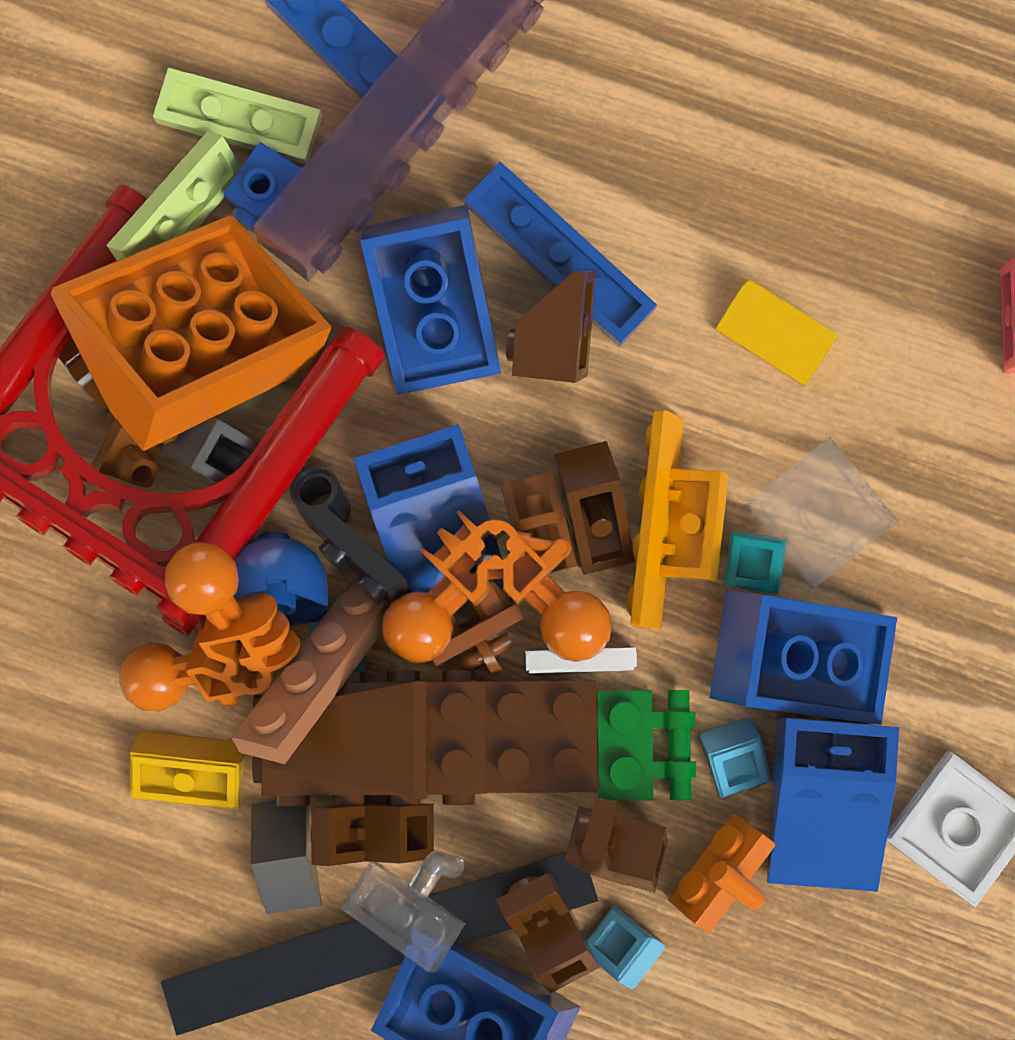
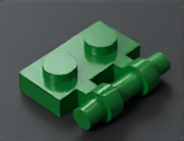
M652 690L596 691L598 798L610 801L654 800L653 778H669L670 800H692L691 778H697L696 761H691L690 728H696V713L690 712V690H668V712H652ZM653 729H669V761H653Z

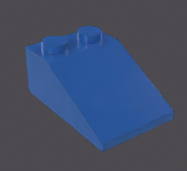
M462 205L363 226L360 238L361 247L397 395L501 374L468 206Z
M726 590L709 698L746 707L881 725L897 617L762 594Z
M419 929L414 936L371 1031L385 1040H566L581 1006L555 991L550 994L543 984L430 932Z

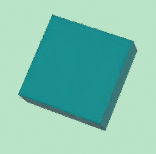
M734 530L731 533L724 586L778 595L781 590L788 539Z

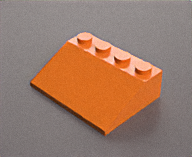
M232 215L55 286L51 292V296L109 411L143 451L312 369L320 358L332 328Z

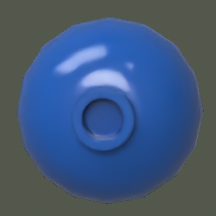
M279 531L261 533L257 536V540L250 541L234 559L239 580L237 592L233 596L235 599L258 593L272 595L277 602V610L283 612L289 621V626L313 622L324 617L327 613L329 587L325 568L314 551L301 542L291 540L287 533Z

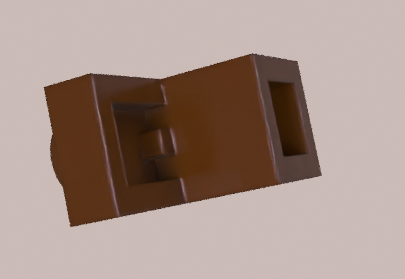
M595 797L592 809L582 806L578 807L565 861L573 867L593 876L655 893L668 842L666 828L623 817L617 802Z
M365 802V805L335 806L331 804V806L312 808L310 831L311 865L334 866L358 862L401 864L434 859V803L387 805V802Z
M546 873L540 877L524 878L512 885L508 894L496 899L504 919L519 937L537 978L550 994L600 968L566 898L551 873L549 875Z

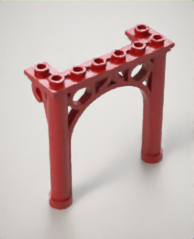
M118 185L105 202L107 210L0 347V502L4 499L18 508L20 511L16 517L35 532L44 536L50 529L67 541L64 543L63 548L83 563L91 566L94 560L97 559L112 569L113 572L109 577L123 589L136 596L143 589L154 596L158 601L156 608L164 614L161 619L179 633L189 637L193 630L197 632V630L204 628L207 617L206 615L189 614L172 602L165 586L166 569L163 567H166L177 550L195 542L216 544L234 560L255 536L365 377H372L385 360V354L373 340L351 327H341L250 457L233 474L214 485L184 493H156L126 486L103 475L84 461L68 444L60 432L54 417L51 403L52 375L60 353L72 336L51 296V292L55 286L117 261L106 245L147 200L138 191L126 185ZM33 380L36 412L12 411L7 413ZM18 428L43 430L47 440L46 453L38 462L21 464L3 452L5 437L11 431ZM59 457L65 463L59 468V471L69 484V494L65 504L30 482L50 475L57 468ZM83 482L96 491L86 494ZM223 502L196 540L194 528L187 512L204 509ZM124 504L132 506L127 510L122 520V534L126 543L87 519L89 515L100 510H114L121 513ZM152 513H173L182 529L181 539L170 550L156 551L136 537L138 522L144 516Z

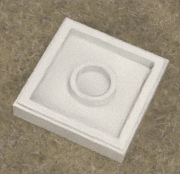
M946 751L889 828L887 842L969 905L976 908L1015 854V800L954 753Z

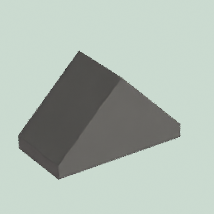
M276 800L252 804L251 867L266 914L322 905L317 865H311V823L308 805L277 806Z

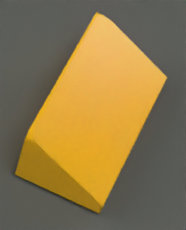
M746 279L715 328V331L804 387L838 338L835 332L750 279Z
M146 731L140 732L130 751V798L238 810L245 754L239 753L234 741Z

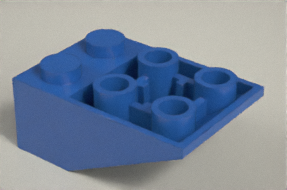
M459 424L353 458L386 558L404 576L412 592L428 593L444 577L419 550L422 548L434 555L444 545L437 531L442 528L454 535L464 525L456 513L457 511L464 514L476 527L485 521H490ZM489 535L483 541L487 551L479 565L485 559L489 560L494 555L502 559L497 540ZM475 565L470 570V573L474 574L477 571L478 566ZM493 579L503 589V579Z
M777 717L769 839L776 845L768 855L767 883L878 892L896 787L899 727Z

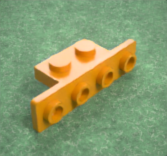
M654 410L652 424L648 426L645 434V448L649 456L647 474L641 481L639 488V501L643 510L641 528L636 533L633 542V555L637 562L635 582L630 587L627 596V609L631 616V626L660 631L662 627L667 578L717 582L729 474L723 471L679 469L684 420L667 410Z

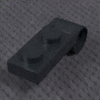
M321 466L308 467L299 472L291 483L290 496L306 524L323 540L318 549L325 558L340 571L348 565L358 574L359 577L355 580V583L377 605L384 599L391 604L401 595L412 593L404 576L345 524L351 513V505L334 473ZM330 494L324 503L311 506L318 497Z

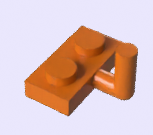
M733 812L724 826L716 832L712 842L691 870L683 876L668 901L708 934L711 933L735 899L748 909L757 910L761 908L765 902V895L760 888L749 880L776 844Z

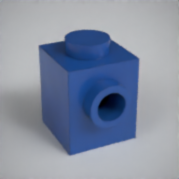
M259 142L224 192V196L233 209L231 215L244 228L255 234L262 228L276 237L311 185L302 168L262 142Z

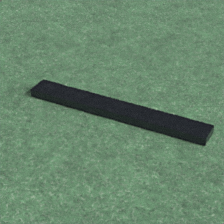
M567 851L166 978L161 981L176 1036L400 965L419 929H423L459 946L510 930L512 928L504 919L496 899L508 894L512 885L527 877H540L546 873L548 875L551 873L571 910L597 902L599 900L591 874L583 872L565 861Z

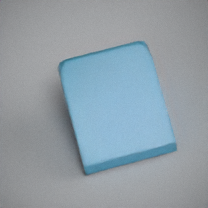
M744 718L700 734V741L720 798L772 781L761 738L751 719Z
M615 905L612 906L587 939L598 965L616 981L630 989H634L665 949V945Z

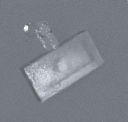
M431 852L426 856L410 884L379 862H370L341 909L426 971L436 972L466 923L428 896L440 876L451 878L460 876L464 870V862L455 855Z

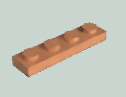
M351 581L299 648L296 656L286 665L233 734L232 739L239 753L286 764L382 633L383 616L390 603L384 599L377 605L355 582Z

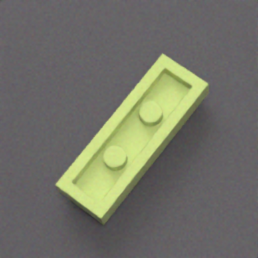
M169 67L153 114L157 124L204 136L207 131L222 135L228 144L254 150L258 143L262 142L286 159L304 165L309 163L323 117L321 110Z
M207 131L106 246L117 261L197 229L225 197L224 192L242 168L224 137Z

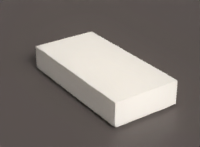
M636 647L604 648L602 652L593 658L579 662L563 660L550 650L525 651L526 671H529V674L634 670V667H637Z

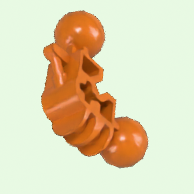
M460 511L456 513L464 525L454 535L440 528L437 534L444 545L434 555L422 548L419 550L444 577L428 593L418 591L407 593L391 602L384 613L381 626L384 642L392 654L407 662L421 663L431 661L443 653L451 640L453 630L451 616L467 600L477 606L489 594V579H503L504 592L518 606L526 600L542 616L540 623L542 639L549 650L563 660L579 662L593 658L602 652L610 640L612 629L609 611L600 599L589 592L578 590L565 592L549 576L552 570L563 559L568 557L571 552V545L566 539L561 538L554 541L531 537V533L516 531L513 526L500 520L485 521L476 527ZM490 535L493 539L498 540L504 535L509 538L505 544L509 555L502 560L494 555L489 560L485 559L479 565L487 551L483 542L486 537ZM535 552H541L544 554L541 557H539ZM477 565V571L471 574L470 570Z
M195 542L177 550L166 565L165 586L172 602L189 614H200L207 617L204 628L197 630L191 653L182 656V654L168 644L148 642L131 650L120 667L119 684L126 700L143 711L161 712L176 705L187 691L188 685L193 684L196 685L207 702L220 700L225 706H234L238 703L240 695L259 694L271 686L274 671L287 665L296 656L300 648V639L293 630L289 629V621L283 612L277 610V602L272 595L258 593L235 599L233 596L237 592L239 580L236 563L233 558L216 544Z

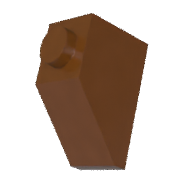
M596 269L574 271L516 321L515 329L509 331L506 343L507 360L513 361L512 376L576 383L588 376Z
M607 441L554 454L563 499L583 575L636 562L633 555V544L621 480Z

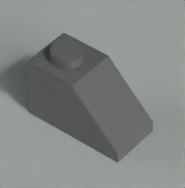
M212 417L179 433L175 441L162 446L160 453L212 482L218 483L239 469L259 443L221 420Z

